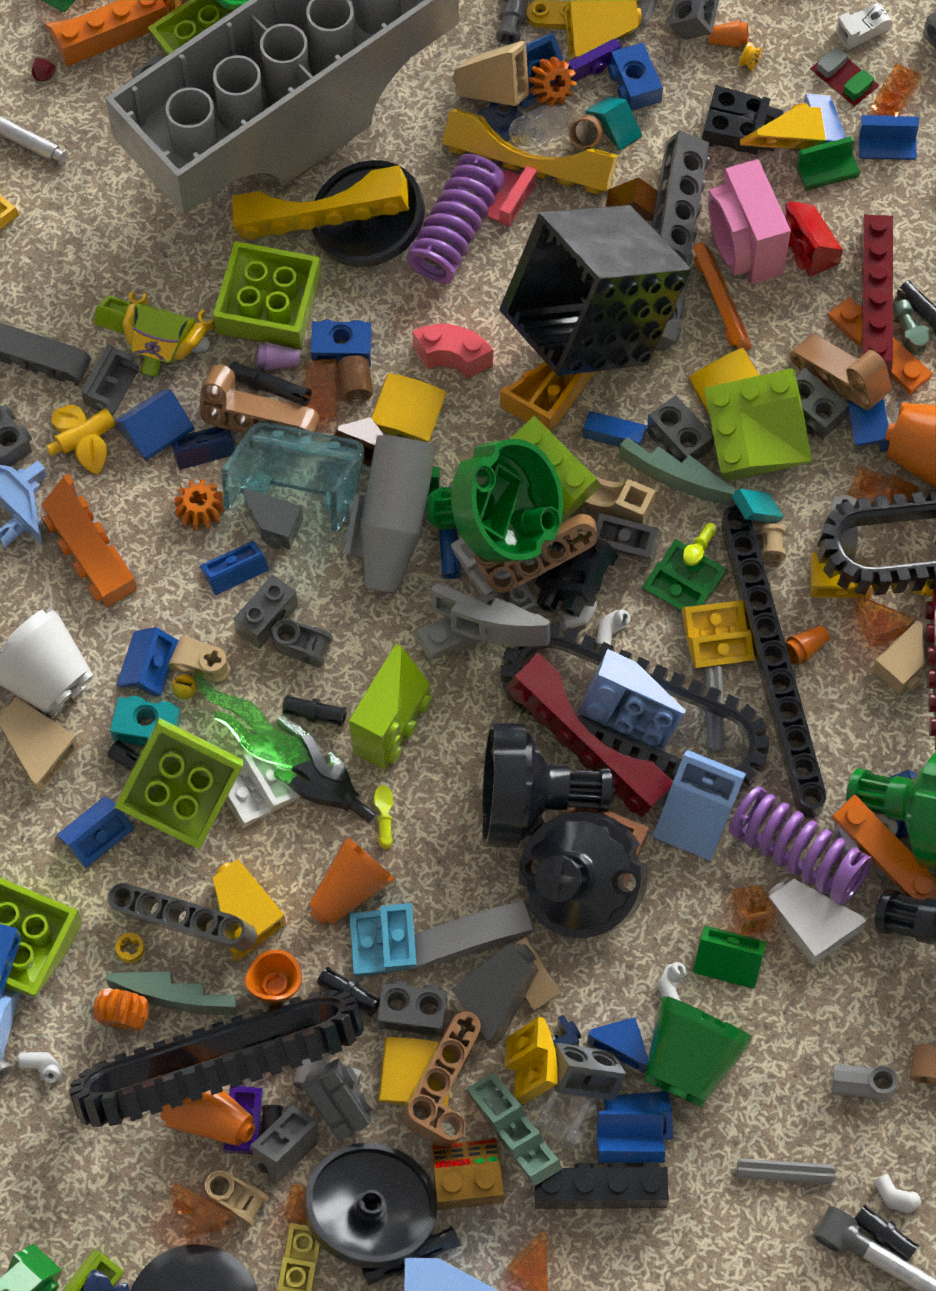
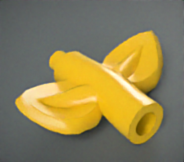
M67 405L56 409L52 414L51 421L53 427L60 433L53 437L54 442L45 446L50 456H53L59 452L64 455L74 450L78 462L91 473L98 475L103 470L108 454L107 444L100 436L115 427V422L110 412L104 408L87 420L83 410L76 405Z

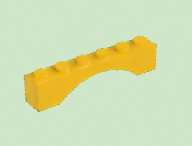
M457 108L449 112L442 144L449 146L448 150L463 155L468 151L491 162L493 159L503 162V167L512 170H519L520 167L526 168V166L537 170V177L546 178L547 175L557 177V182L567 186H573L574 183L585 186V191L594 194H601V191L609 190L619 155L595 148H589L583 152L564 157H544L530 154L515 148L503 140L490 127L483 116Z
M400 165L371 170L362 180L349 189L332 197L317 201H284L271 197L261 191L232 196L233 227L241 239L255 240L259 237L273 234L283 235L287 232L301 229L311 230L315 227L329 224L339 225L345 221L367 220L373 216L395 215L401 211L409 210L407 179Z

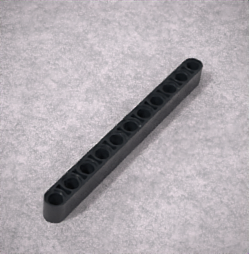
M733 504L724 510L721 523L722 536L739 599L743 600L746 625L748 630H751L753 651L797 811L803 813L804 817L815 818L822 813L827 798L825 786L752 520L745 519L738 506ZM737 520L742 525L734 526L729 521ZM745 547L749 552L741 553L736 548ZM752 574L757 579L748 580L743 575ZM760 601L764 606L755 607L751 602ZM766 628L769 629L772 633L769 635H763L758 631V629ZM775 656L779 659V662L771 663L765 657ZM776 683H781L785 685L787 689L784 691L776 690L773 687V685ZM788 711L794 714L795 717L786 719L780 713ZM796 739L800 741L803 746L793 747L788 743V741ZM805 768L810 772V775L801 776L796 772V769ZM807 796L817 799L818 804L809 805L803 798Z

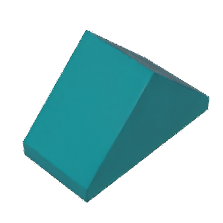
M607 96L585 110L587 115L595 116L602 122L604 134L619 151L642 137L641 130L626 99Z

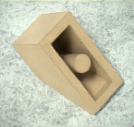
M917 620L876 659L873 672L899 695L906 689L912 691L923 679L921 676L924 667L922 623Z

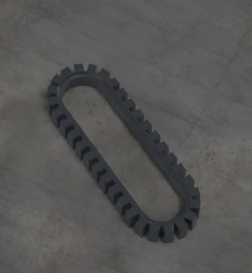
M936 490L930 491L926 499L923 492L911 493L908 502L905 494L893 495L890 503L886 495L875 497L872 505H870L868 497L858 498L854 507L850 501L841 504L837 511L833 510L829 514L818 536L817 547H819L817 557L819 563H826L823 571L830 579L840 574L837 585L847 590L851 582L855 583L854 593L866 595L870 585L873 588L874 595H885L890 585L893 594L903 593L908 583L911 592L921 591L926 582L929 590L936 589V561L876 568L864 567L854 563L847 557L840 544V535L853 527L936 518Z
M550 624V642L547 646H513L516 650L506 648L502 657L504 665H500L501 681L505 683L502 684L504 693L508 701L513 700L510 692L505 687L522 669L526 659L540 649L554 648L562 650L599 666L607 650L615 652L614 646L603 642L599 652L595 651L597 647L596 638L585 635L582 643L578 644L580 639L579 631L568 627L564 637H560L559 625ZM621 649L619 655L632 660V653ZM639 657L636 663L648 673L650 661ZM657 664L653 674H648L670 696L728 719L743 729L748 737L750 747L748 755L742 764L734 769L746 773L743 782L749 787L757 780L758 773L755 770L762 772L767 762V755L764 754H768L769 736H763L766 735L767 730L763 719L759 718L753 721L756 718V710L748 703L739 712L737 709L740 698L728 694L724 704L720 703L722 691L712 686L707 696H703L704 683L692 679L688 689L684 688L686 676L678 672H674L671 681H667L668 668ZM515 700L512 701L513 708L521 715L527 710L523 704ZM529 711V719L533 722L538 723L534 719L533 714ZM576 715L593 736L602 738L601 742L606 746L614 749L615 745H619L618 752L631 757L633 752L638 753L636 759L647 761L652 759L656 761L655 765L665 774L669 767L673 768L672 780L674 781L682 761L681 758Z
M329 990L323 996L321 991L310 993L308 999L301 1000V997L298 996L289 999L290 1004L282 1006L281 1003L270 1005V1011L267 1012L258 1009L250 1012L251 1017L243 1019V1016L239 1015L231 1018L232 1023L224 1025L223 1021L211 1024V1030L204 1031L202 1027L193 1030L192 1036L185 1038L184 1034L172 1037L173 1042L166 1044L165 1040L153 1043L154 1048L146 1050L145 1046L134 1049V1055L126 1056L125 1052L114 1056L115 1061L109 1063L103 1060L94 1064L95 1070H84L79 1074V1078L74 1079L70 1084L69 1093L77 1118L84 1125L91 1123L92 1127H102L107 1122L109 1126L119 1125L127 1117H130L132 1122L143 1118L142 1113L149 1110L151 1115L162 1112V1106L170 1104L171 1109L183 1105L182 1100L189 1097L191 1102L202 1099V1093L210 1091L211 1095L223 1092V1086L230 1084L231 1089L242 1086V1080L250 1078L251 1082L263 1079V1073L270 1071L271 1076L282 1073V1067L290 1065V1068L294 1069L303 1066V1060L310 1059V1062L313 1063L322 1060V1054L326 1052L334 1055L342 1051V1046L352 1045L357 1041L356 1037L361 1036L364 1031L363 1021L355 996L352 997L351 993L348 992L340 994L338 990Z

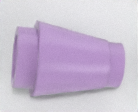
M270 342L258 344L257 367L264 368L265 371L299 367V349Z

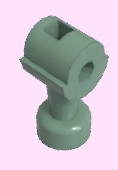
M906 299L900 300L893 304V321L900 322L903 329L902 345L913 355H921L927 348L929 329L926 326H917L910 316L913 309L909 301Z

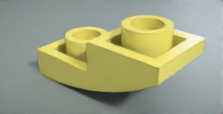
M290 1223L277 1291H312L321 1245L311 1233L308 1225Z

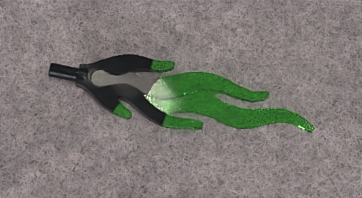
M196 673L195 679L202 694L209 701L232 711L244 719L256 735H252L230 714L216 711L214 714L215 720L224 723L240 744L257 759L290 770L306 780L279 768L274 771L275 778L283 781L298 795L308 801L341 808L345 811L351 809L367 823L373 820L376 813L358 799L359 794L352 785L349 773L336 754L331 751L328 752L329 767L317 743L304 729L280 716L277 722L278 726L296 739L283 734L269 723L253 703L216 691L200 673Z

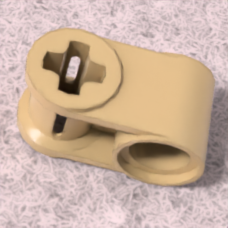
M186 636L180 637L168 664L174 672L178 673L180 670L188 673L191 677L194 676L211 683H222L228 679L231 673V667L223 649Z
M222 1170L210 1173L205 1181V1192L208 1200L249 1227H253L255 1224L253 1219L262 1204L267 1203L270 1199L260 1189L251 1184L244 1183ZM217 1182H225L229 1185L227 1193L219 1196L213 1194L211 1188Z

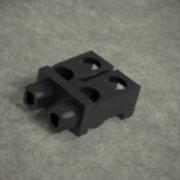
M715 85L702 140L709 142L711 147L713 144L755 155H757L758 149L774 151L775 148L740 145V139L784 114V110L769 106L771 98L762 97L761 99L752 94Z
M597 539L596 543L588 550L537 577L535 584L541 591L536 603L542 610L554 612L558 602L563 601L561 606L563 612L569 616L579 617L585 605L594 606L596 602L595 595L600 591L602 578L608 566H614L618 554L607 540ZM553 542L550 549L558 551L564 545L560 542Z

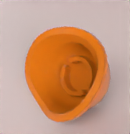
M273 949L257 956L246 974L245 983L249 992L260 1001L268 1005L283 1004L298 992L302 983V972L297 960L289 952Z

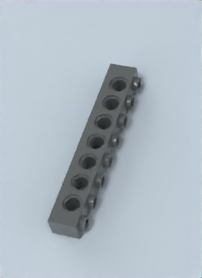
M679 130L665 145L651 227L690 267L693 260V253L691 252L692 243L698 232L697 228H695L696 220L702 208L701 203H699L700 196L706 184L704 172L710 160V155H708L709 142ZM689 278L667 322L664 333L655 350L664 352L679 340L681 329L678 327L685 309L683 297L689 285Z

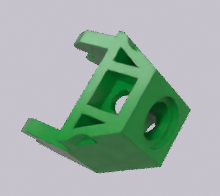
M31 1244L22 1251L13 1254L7 1272L0 1277V1291H57L59 1288L57 1282L62 1269L35 1244Z

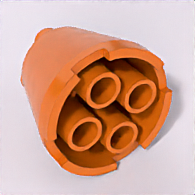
M903 402L899 409L896 423H891L886 431L885 439L890 441L887 459L936 489V405Z

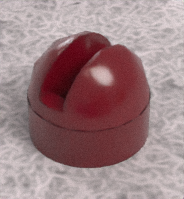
M35 58L31 69L32 76L40 82L48 81L53 76L56 66L47 60Z

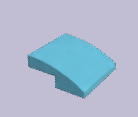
M412 903L380 906V910L349 913L354 977L386 974L417 966Z

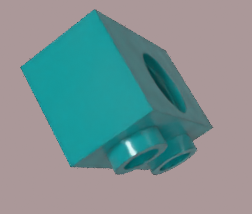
M138 696L118 697L110 728L113 741L120 740L122 743L144 747L159 718L180 728L182 719L180 709L173 703L159 701L157 704L146 702L145 699ZM143 719H154V722L149 726L140 725Z

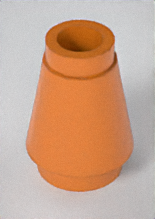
M737 20L714 26L712 34L708 35V43L742 48V45H747L749 42L748 22Z
M819 625L816 628L788 637L785 644L790 662L793 664L806 663L830 640L827 630Z

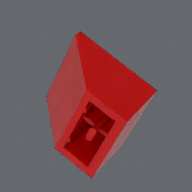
M793 201L786 203L784 216L791 230L788 248L791 247L795 253L794 258L800 270L805 269L809 277H812L840 264L843 249L816 207Z

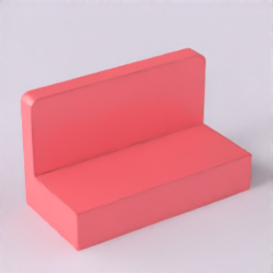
M526 166L521 175L509 169L504 171L505 183L500 192L494 195V204L488 207V218L507 227L511 226L537 184V170Z

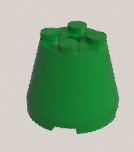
M663 996L657 1009L646 1075L643 1080L671 1095L681 1097L702 1108L707 1099L746 1052L753 1036L728 1022H723L716 1017L704 1013V1011L672 997Z

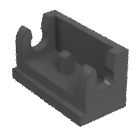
M107 344L81 391L84 405L99 411L106 408L111 416H114L140 369L138 365L133 363L135 358Z
M292 1105L250 1145V1150L253 1151L254 1168L258 1171L262 1165H265L268 1169V1180L276 1185L317 1145L318 1121Z

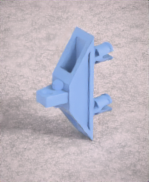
M38 461L27 469L23 470L21 468L18 471L13 467L0 465V505L12 515L11 520L0 528V541L3 548H7L23 532H29L43 545L35 493L40 489L39 483L47 477L45 467Z

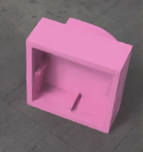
M759 159L726 168L723 185L710 189L708 198L711 235L726 266L731 269L733 276L746 273L750 284L783 275L791 230Z

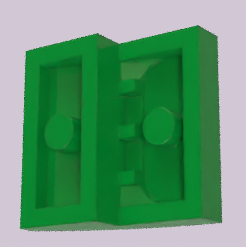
M675 538L661 562H657L642 588L682 612L681 608L705 605L728 570L703 555L702 560L697 565H686L683 561V554L688 545Z

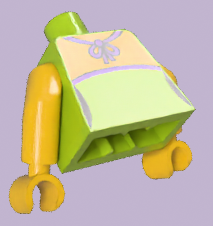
M135 291L129 293L131 304L128 306L122 322L127 343L131 345V352L145 356L141 372L158 377L162 361L176 363L178 360L184 359L198 346L206 332L215 327L213 318L210 321L203 320L206 310L199 312L198 323H195L196 319L150 306L145 292L140 300H136Z

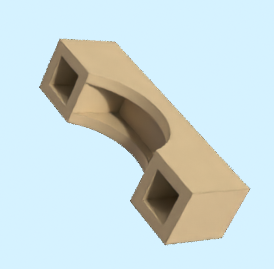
M596 477L602 486L581 506L598 513L645 525L654 507L656 490L630 479L623 482H611Z

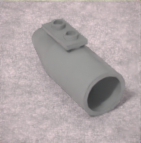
M376 436L366 496L354 494L353 501L348 509L349 527L343 538L344 554L363 558L366 589L395 594L421 537L436 445L402 437Z

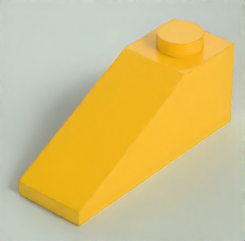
M807 103L793 105L791 107L792 110L740 139V145L801 150L816 146L826 141L821 107H809Z

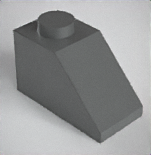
M245 488L243 492L245 505L262 540L268 546L275 549H281L282 547L291 549L303 521L302 506Z

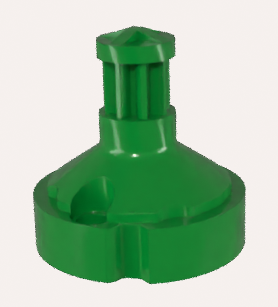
M507 439L487 442L475 447L474 457L460 462L453 479L452 488L445 487L433 490L426 500L425 509L429 522L435 528L448 530L457 527L464 542L478 556L491 562L522 561L537 557L541 554L542 544L555 539L562 521L563 493L556 469L541 449L525 440Z
M936 751L914 779L902 776L891 778L872 774L867 769H856L848 782L846 802L855 794L872 812L884 814L889 819L905 822L916 861L922 867L936 870Z

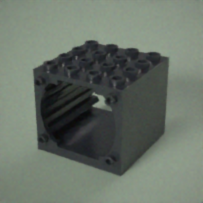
M631 205L539 212L499 311L557 376L648 365L692 269Z

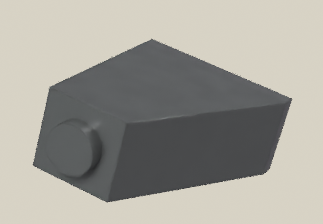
M514 942L508 943L451 989L465 1010L474 1013L478 1017L481 1025L480 1031L489 1042L497 1043L503 1039L539 970L533 962L536 960L535 955L525 944L521 946V944Z

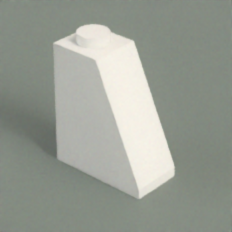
M796 879L791 880L787 884L780 882L768 892L769 896L766 906L812 965L863 931L866 920L860 914L839 905L832 899Z

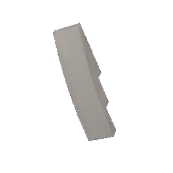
M522 900L488 909L415 934L417 966L409 968L407 971L414 972L440 961L444 963L472 952H484L535 931L526 901Z

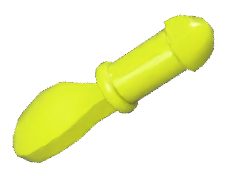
M714 523L704 525L700 535L695 538L694 544H690L685 548L683 561L686 565L694 566L702 560L705 553L704 550L707 549L709 541L717 532Z
M380 785L376 788L373 795V805L380 813V816L377 817L379 822L378 842L383 849H389L393 844L391 832L392 816L389 815L393 805V795L388 786Z

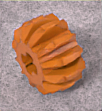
M551 57L549 61L541 59L540 68L532 67L535 77L528 78V82L534 83L529 91L531 94H537V102H545L547 106L553 107L556 102L561 105L565 104L564 95L568 97L573 96L569 89L570 86L574 87L577 85L576 81L570 80L575 75V71L568 69L569 63L562 60L559 62L558 58Z
M203 478L199 485H195L190 480L188 483L189 488L180 487L178 490L180 496L174 499V505L177 507L175 510L176 517L182 519V524L185 527L193 523L194 530L198 531L200 524L204 523L205 527L210 530V520L220 523V514L225 511L224 495L221 491H217V485L214 482L206 486V481Z
M107 988L99 991L98 998L95 999L93 1017L99 1023L126 1031H137L143 1029L145 1021L148 1020L150 1003L144 996H139L137 993Z

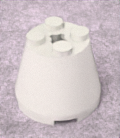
M51 607L46 610V613L41 609L26 620L9 636L10 639L0 649L2 652L0 654V686L42 712L49 714L51 718L55 717L65 707L64 702L69 697L73 700L76 699L87 688L85 684L94 676L60 616Z

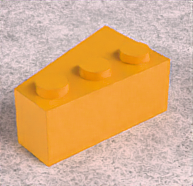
M544 361L532 371L530 369L522 374V378L512 385H506L500 390V407L526 423L535 415L552 433L596 371L557 376Z

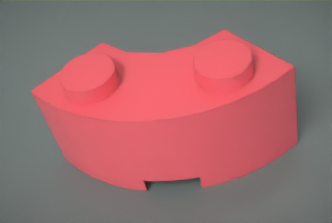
M433 324L412 331L413 347L427 369L436 366H449L461 371L467 378H470L493 366V349L481 336L469 329L451 324Z

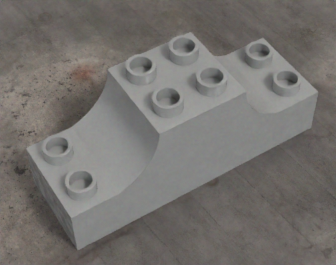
M249 0L105 97L113 138L184 215L232 181L244 176L267 173L281 187H284L372 125V116L376 104L395 74L412 56L459 24V0Z

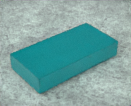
M738 489L732 494L733 500L747 520L776 523L784 518L770 493Z

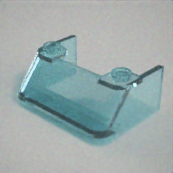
M262 422L254 424L247 431L222 468L224 509L230 510L240 493L243 494L245 488L262 494L267 492L271 485L325 495L324 507L331 511V531L338 532L348 516L349 505L353 501L354 494L357 492L364 459L363 444L353 439Z

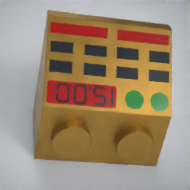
M496 1138L456 1142L450 1147H441L436 1144L431 1145L438 1210L504 1203L501 1165Z

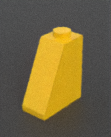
M570 1L564 8L569 61L612 39L617 38V40H620L632 34L639 27L642 20L641 9L637 8V1Z
M239 859L232 863L227 862L217 869L213 881L220 911L241 918L253 925L257 931V941L249 950L239 951L230 948L231 956L237 962L286 925V919L283 912ZM241 927L234 933V940L241 935Z

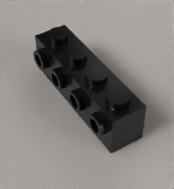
M614 1162L607 1164V1167L594 1168L592 1163L574 1164V1168H563L534 1186L535 1209L667 1208L669 1201L668 1167H660V1164L657 1162L641 1163L640 1167H627L626 1163Z

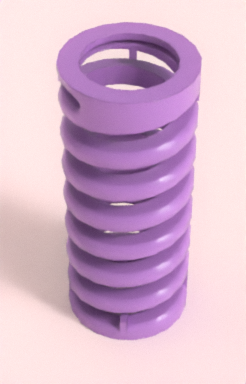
M463 154L459 157L456 168L452 170L450 179L444 185V191L439 194L437 203L432 207L430 216L424 222V228L419 231L417 240L412 244L407 253V263L416 273L441 284L452 282L457 268L462 264L461 256L467 254L469 250L468 244L474 241L475 232L480 230L482 226L481 220L488 215V207L494 204V195L500 192L505 183V175L497 165L475 154ZM481 165V166L485 167L486 169H488L489 171H487V170H485V169H483V168H480V167H478V166ZM467 188L476 191L477 195L470 192ZM460 200L465 201V202L471 204V205L474 206L476 209H473V208L468 207L467 205H465L464 203H462ZM455 213L464 216V217L467 218L469 221H466V220H464V219L458 217ZM448 225L457 228V229L460 230L462 233H459V232L453 230V229L450 228ZM442 238L448 239L449 241L453 242L455 245H452V244L446 242V241L443 240ZM435 250H438V251H440V252L446 254L448 257H445V256L441 255L440 253H438V252L435 251ZM423 257L429 258L441 265L445 271L440 270L439 265L436 268L433 267Z
M760 786L754 788L736 810L729 826V834L740 839L752 849L759 848L763 856L773 857L777 865H787L788 871L791 874H801L802 880L805 883L815 884L816 889L822 894L830 892L829 897L839 905H846L855 896L867 878L873 864V858L863 852L860 854V850L853 847L843 858L835 875L827 881L829 871L839 860L846 847V841L842 838L837 839L828 850L821 865L813 871L815 862L825 851L832 838L831 831L828 829L823 830L813 842L807 856L799 862L801 853L809 845L818 829L817 822L814 820L809 821L800 831L792 849L785 854L786 846L798 832L804 820V815L800 811L795 812L786 822L777 841L771 845L772 837L787 818L790 806L785 802L781 803L772 813L763 832L757 836L758 827L770 814L775 805L776 797L773 794L765 796L767 791ZM756 799L750 813L746 816L745 814L749 806Z

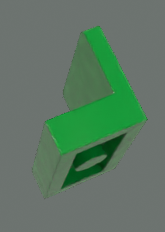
M852 136L799 150L796 170L805 191L859 177L860 170L853 155L855 141Z
M704 925L693 972L737 985L755 988L767 941Z

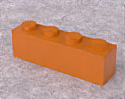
M118 0L79 17L44 24L68 67L150 33L148 27L168 13L163 0Z
M69 473L66 474L41 504L44 512L41 520L49 533L55 531L60 538L56 542L64 556L70 554L75 562L72 563V567L80 579L86 577L90 583L87 589L94 601L98 602L101 600L107 608L137 590L135 578L115 546L107 545L110 541L100 522L98 521L93 524L94 517L83 495L77 498L74 481Z

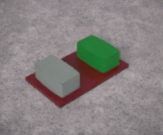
M836 47L812 66L810 70L855 107L880 85L874 81V77L864 69L861 70L847 58L848 55Z

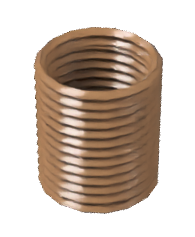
M591 115L578 118L569 128L570 141L579 149L592 148L601 141L604 134L602 122ZM580 121H589L596 127L597 137L593 143L585 144L577 137L576 127Z
M348 356L341 359L337 363L341 399L352 404L369 400L373 396L368 360L362 356ZM352 391H361L359 392L360 395H352L356 394L352 393Z

